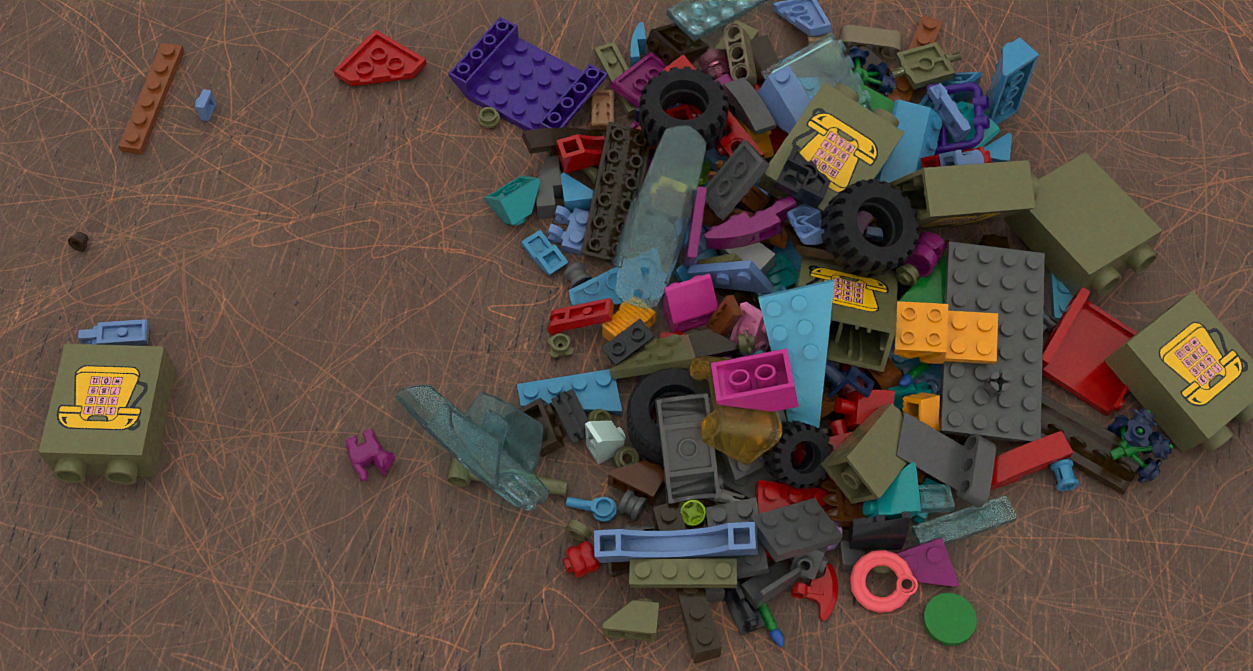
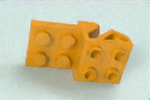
M897 301L894 354L908 359L919 357L921 362L943 364L944 361L996 364L998 313L948 311V304Z

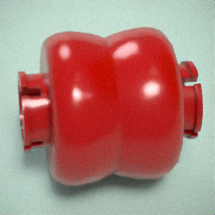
M583 541L577 546H572L565 550L566 558H563L562 561L568 574L573 573L576 578H582L587 573L599 570V561L595 558L594 546L592 547L589 541Z

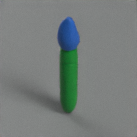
M920 362L907 374L902 375L899 385L901 387L910 385L913 380L930 367L931 363Z
M765 603L758 610L770 632L771 639L781 648L784 645L783 633L778 629L775 619L767 603Z

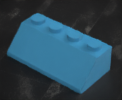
M1020 37L1012 43H1006L1002 47L1000 59L996 64L995 74L991 78L990 89L986 93L989 99V109H985L984 113L996 125L1018 112L1039 56Z
M895 100L892 114L899 121L897 128L905 133L877 175L876 179L879 180V183L882 181L890 183L922 169L920 158L935 154L943 118L932 108L903 100Z

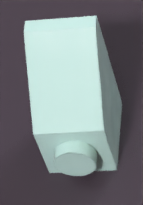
M589 421L585 423L586 446L598 465L614 457L616 451L625 445L626 436L620 427L616 428L612 421Z

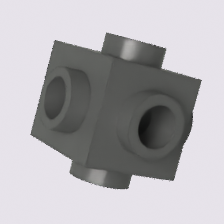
M828 546L789 558V560L793 561L790 570L792 571L799 567L802 570L799 575L800 578L814 580L818 572L823 574L828 559L824 556Z

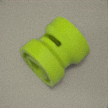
M692 499L680 502L679 507L684 523L695 526L704 520L706 510L699 500Z

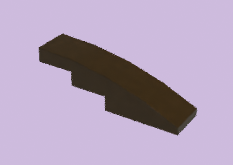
M542 128L523 131L522 138L530 154L547 151L549 156L558 155L556 140L577 134L586 136L603 135L601 132L588 129Z

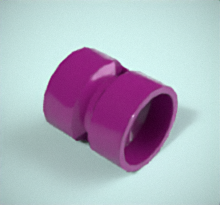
M929 231L919 234L918 243L914 244L915 250L913 254L908 256V260L903 263L914 266L919 273V277L930 275L946 250L943 239Z

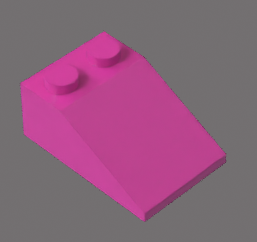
M787 348L711 363L717 405L771 412L799 407Z

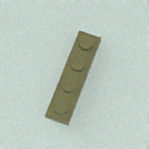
M615 42L594 48V54L603 71L608 73L607 78L610 84L629 69ZM614 90L627 116L635 115L637 107Z
M630 559L629 586L630 588H737V559Z

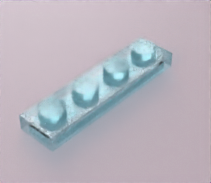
M1004 495L987 501L981 507L971 506L914 525L911 531L917 544L942 537L946 545L1014 522L1017 516L1007 496Z

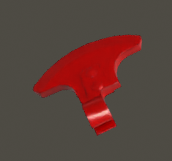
M832 564L826 565L823 577L815 578L814 580L810 579L808 586L795 582L791 589V597L797 599L806 598L818 604L819 619L822 621H826L832 613L838 596V581Z

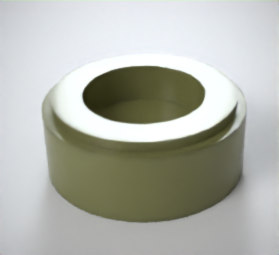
M571 519L565 527L566 532L579 542L588 541L592 535L591 530L586 525L574 519Z

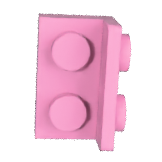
M748 302L740 303L739 308L742 312V317L733 327L730 340L738 344L737 335L743 334V330H746L747 334L752 335L754 339L755 349L751 350L752 353L761 349L765 353L769 346V340L762 312Z

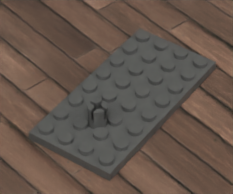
M951 241L947 243L944 304H948V311L998 313L996 364L944 361L941 364L940 433L970 436L976 433L983 438L1030 443L1041 438L1045 253Z

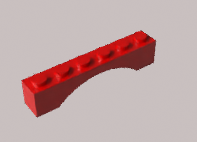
M688 104L664 111L675 119H694ZM577 134L556 140L558 158L564 173L598 165L605 136ZM656 145L654 147L650 146V150L657 148Z

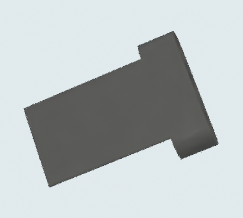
M904 412L896 456L908 463H916L918 469L957 490L956 494L961 499L977 508L983 506L990 495L996 445L974 433L967 438L964 446Z

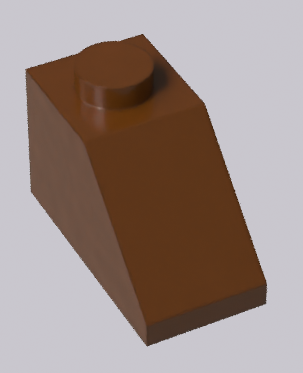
M642 461L612 469L608 474V485L624 493L630 489L634 491L636 496L647 498V504L653 507L665 487L664 468L659 464Z

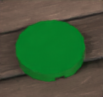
M941 593L933 597L927 603L922 616L923 625L928 635L945 646H958L967 642L974 633L977 624L976 612L970 602L954 593Z

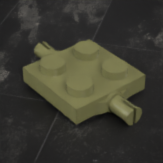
M937 42L898 52L895 59L900 67L889 70V76L891 73H893L892 79L905 76L913 90L954 79L955 71L950 62L961 60V53L957 51L946 54L940 49Z

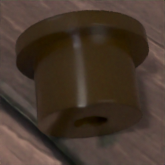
M76 232L74 236L68 239L69 245L77 251H84L86 243L89 241L88 236L83 232Z

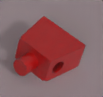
M855 390L849 392L846 399L838 398L835 402L834 410L836 413L845 414L846 428L854 431L878 407L890 403L894 405L895 391L872 390L870 396L866 398Z

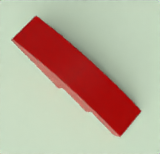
M1060 431L1037 439L995 457L990 490L1020 481L1025 475L1046 469L1048 464L1071 457L1073 451L1063 432Z

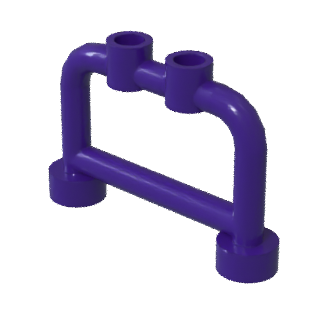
M964 82L944 86L948 95L965 91H972L974 93L972 101L975 135L971 140L948 144V130L942 123L934 155L956 150H969L975 148L983 140L984 129L990 128L989 116L984 115V110L989 109V99L987 95L983 96L982 88L978 84ZM936 83V84L928 85V86H927V91H928L929 87H932V86H935V85H938V84Z

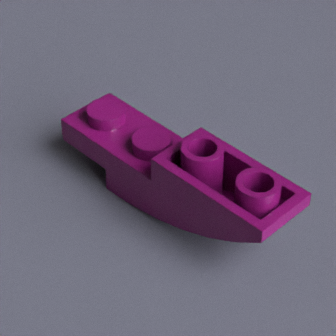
M792 196L779 199L773 206L756 212L751 218L745 211L739 215L735 214L727 222L711 227L704 234L705 245L708 249H733L769 239L782 232L781 222L788 219V211L797 207L796 201Z

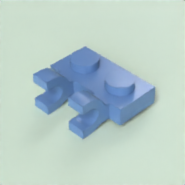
M557 205L554 222L566 224L568 228L565 232L559 226L550 224L548 230L549 242L561 243V250L583 256L581 254V246L589 211L575 208L573 213H570L567 208Z

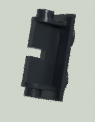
M638 319L601 348L608 355L609 360L617 366L655 336L645 323Z
M574 389L561 392L552 398L551 401L572 444L586 438L585 423L588 422V418Z
M737 579V588L723 589L725 590L724 600L742 636L766 625L758 608L755 610L743 594L740 586L745 582L744 579Z

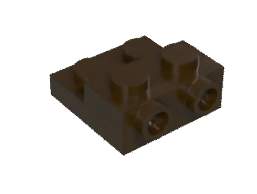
M681 22L651 29L646 41L648 49L658 54L666 65H670L683 54L690 62L692 57L705 54L709 47Z
M538 398L498 420L513 463L517 466L537 455L544 457L565 446L562 439L566 437L562 426L555 422L554 417L557 416V411L552 403L548 404L542 398Z

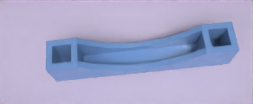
M739 522L675 531L594 530L595 558L600 563L627 562L630 559H684L758 555L757 527L755 522Z

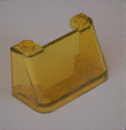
M700 356L689 364L690 375L697 381L704 378L708 379L714 411L706 416L701 424L703 442L748 465L773 447L781 438L782 426L778 411L771 412L717 405L711 363L730 359Z

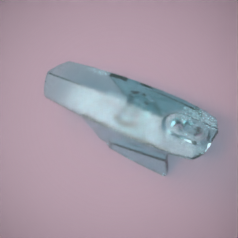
M676 126L664 131L647 175L636 198L630 203L613 256L612 264L618 267L615 285L616 295L622 302L643 309L657 306L664 293V288L667 287L668 283H671L687 233L707 144L702 136L690 126ZM642 267H646L649 270V274L645 277L641 273ZM635 290L642 292L641 298L634 296Z
M414 385L400 389L397 392L396 399L410 415L466 469L514 506L529 511L536 509L537 504L546 502L549 489L534 473L539 461L543 438V425L502 399L486 392L478 393L465 413L461 412L431 385Z

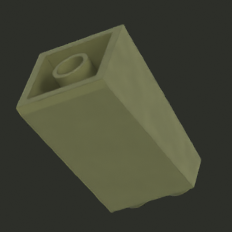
M893 403L878 407L821 463L822 467L851 504L880 498L908 463L896 456L903 416Z

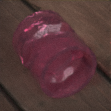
M711 49L701 55L699 65L704 74H711L715 77V80L725 74L731 77L728 58L724 50Z

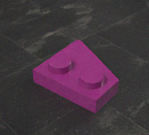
M942 537L895 552L907 562L917 582L953 587L960 586Z

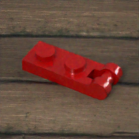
M611 298L555 309L550 315L551 322L548 325V333L554 336L565 330L612 321L614 303Z

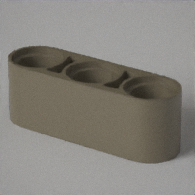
M731 23L724 30L731 77L733 80H737L747 73L745 79L753 87L757 82V74L750 36L738 23ZM741 53H743V56L740 59H737L738 56Z
M845 25L840 30L838 49H842L845 51V54H848L851 47L857 46L860 48L864 45L879 58L894 60L896 53L901 52L902 34L895 30Z

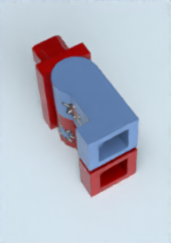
M984 146L920 158L922 168L992 162L990 151H985Z

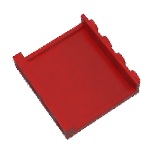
M1082 287L1071 298L1043 346L1042 375L1103 415L1108 416L1114 410L1118 412L1126 401L1123 397L1125 393L1130 391L1128 386L1124 385L1104 359L1138 332L1086 300L1090 291Z

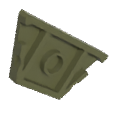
M674 334L666 338H652L617 366L615 365L610 370L613 379L651 374L658 370L661 371V369L666 370L667 368L686 369L698 367L699 364L689 335L678 336Z

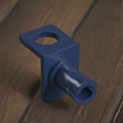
M826 359L824 378L832 383L827 394L829 399L847 383L864 397L868 398L875 384L873 380L854 365L841 372ZM857 377L865 382L866 388L858 383Z

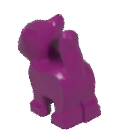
M373 429L362 433L365 442L362 444H357L358 439L356 435L345 440L350 462L356 473L360 475L361 481L365 482L368 479V472L364 468L375 462L381 474L386 476L387 470L392 467L395 461V456L392 452L383 450L382 445L377 441V435Z

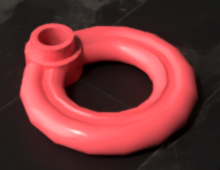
M886 550L871 551L863 555L853 566L850 576L851 591L857 602L866 609L877 613L892 612L902 607L910 595L914 594L918 588V582L912 575L907 562L898 554ZM876 566L889 567L897 576L896 589L887 597L873 595L866 586L867 574ZM909 579L911 586L909 588L902 587L903 580Z

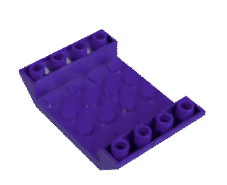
M501 17L496 20L448 73L451 80L468 100L482 108H494L501 118L524 131L542 128H565L608 77V73L591 64L584 71H581L518 37V26Z

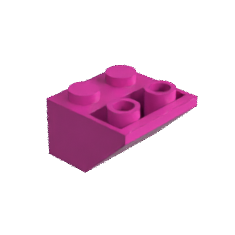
M710 274L697 275L690 280L681 283L675 282L664 288L663 314L672 333L676 331L683 333L705 326L718 308Z

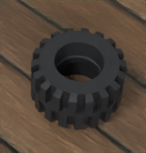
M792 420V423L789 421L783 422V427L777 425L773 428L775 433H769L767 436L769 442H764L763 445L766 453H762L764 460H767L764 466L767 470H770L769 474L778 481L797 489L799 487L808 489L809 485H818V479L824 480L827 477L825 475L826 470L822 467L821 463L834 450L833 445L828 443L830 441L828 435L823 434L824 431L820 428L800 421ZM803 441L806 448L805 457L799 465L792 467L790 461L791 452L798 443Z

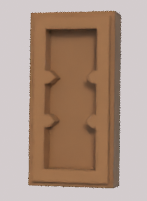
M596 90L592 94V130H606L608 122L614 123V90Z

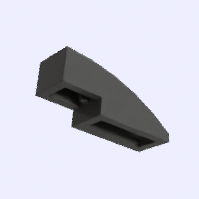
M744 77L723 84L728 96V103L735 108L736 117L755 135L776 128V123L765 103Z
M548 155L539 175L540 185L536 196L538 219L555 218V199L563 198L558 155Z

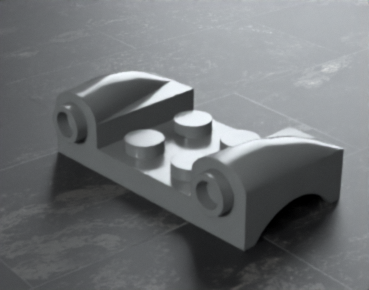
M698 393L655 399L667 502L671 504L685 500L720 497L723 481L721 474L717 472L710 414L714 412L712 397H708V393Z

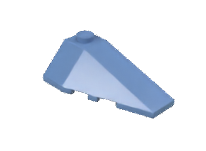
M788 64L770 74L758 91L776 125L787 133L791 132L811 102Z

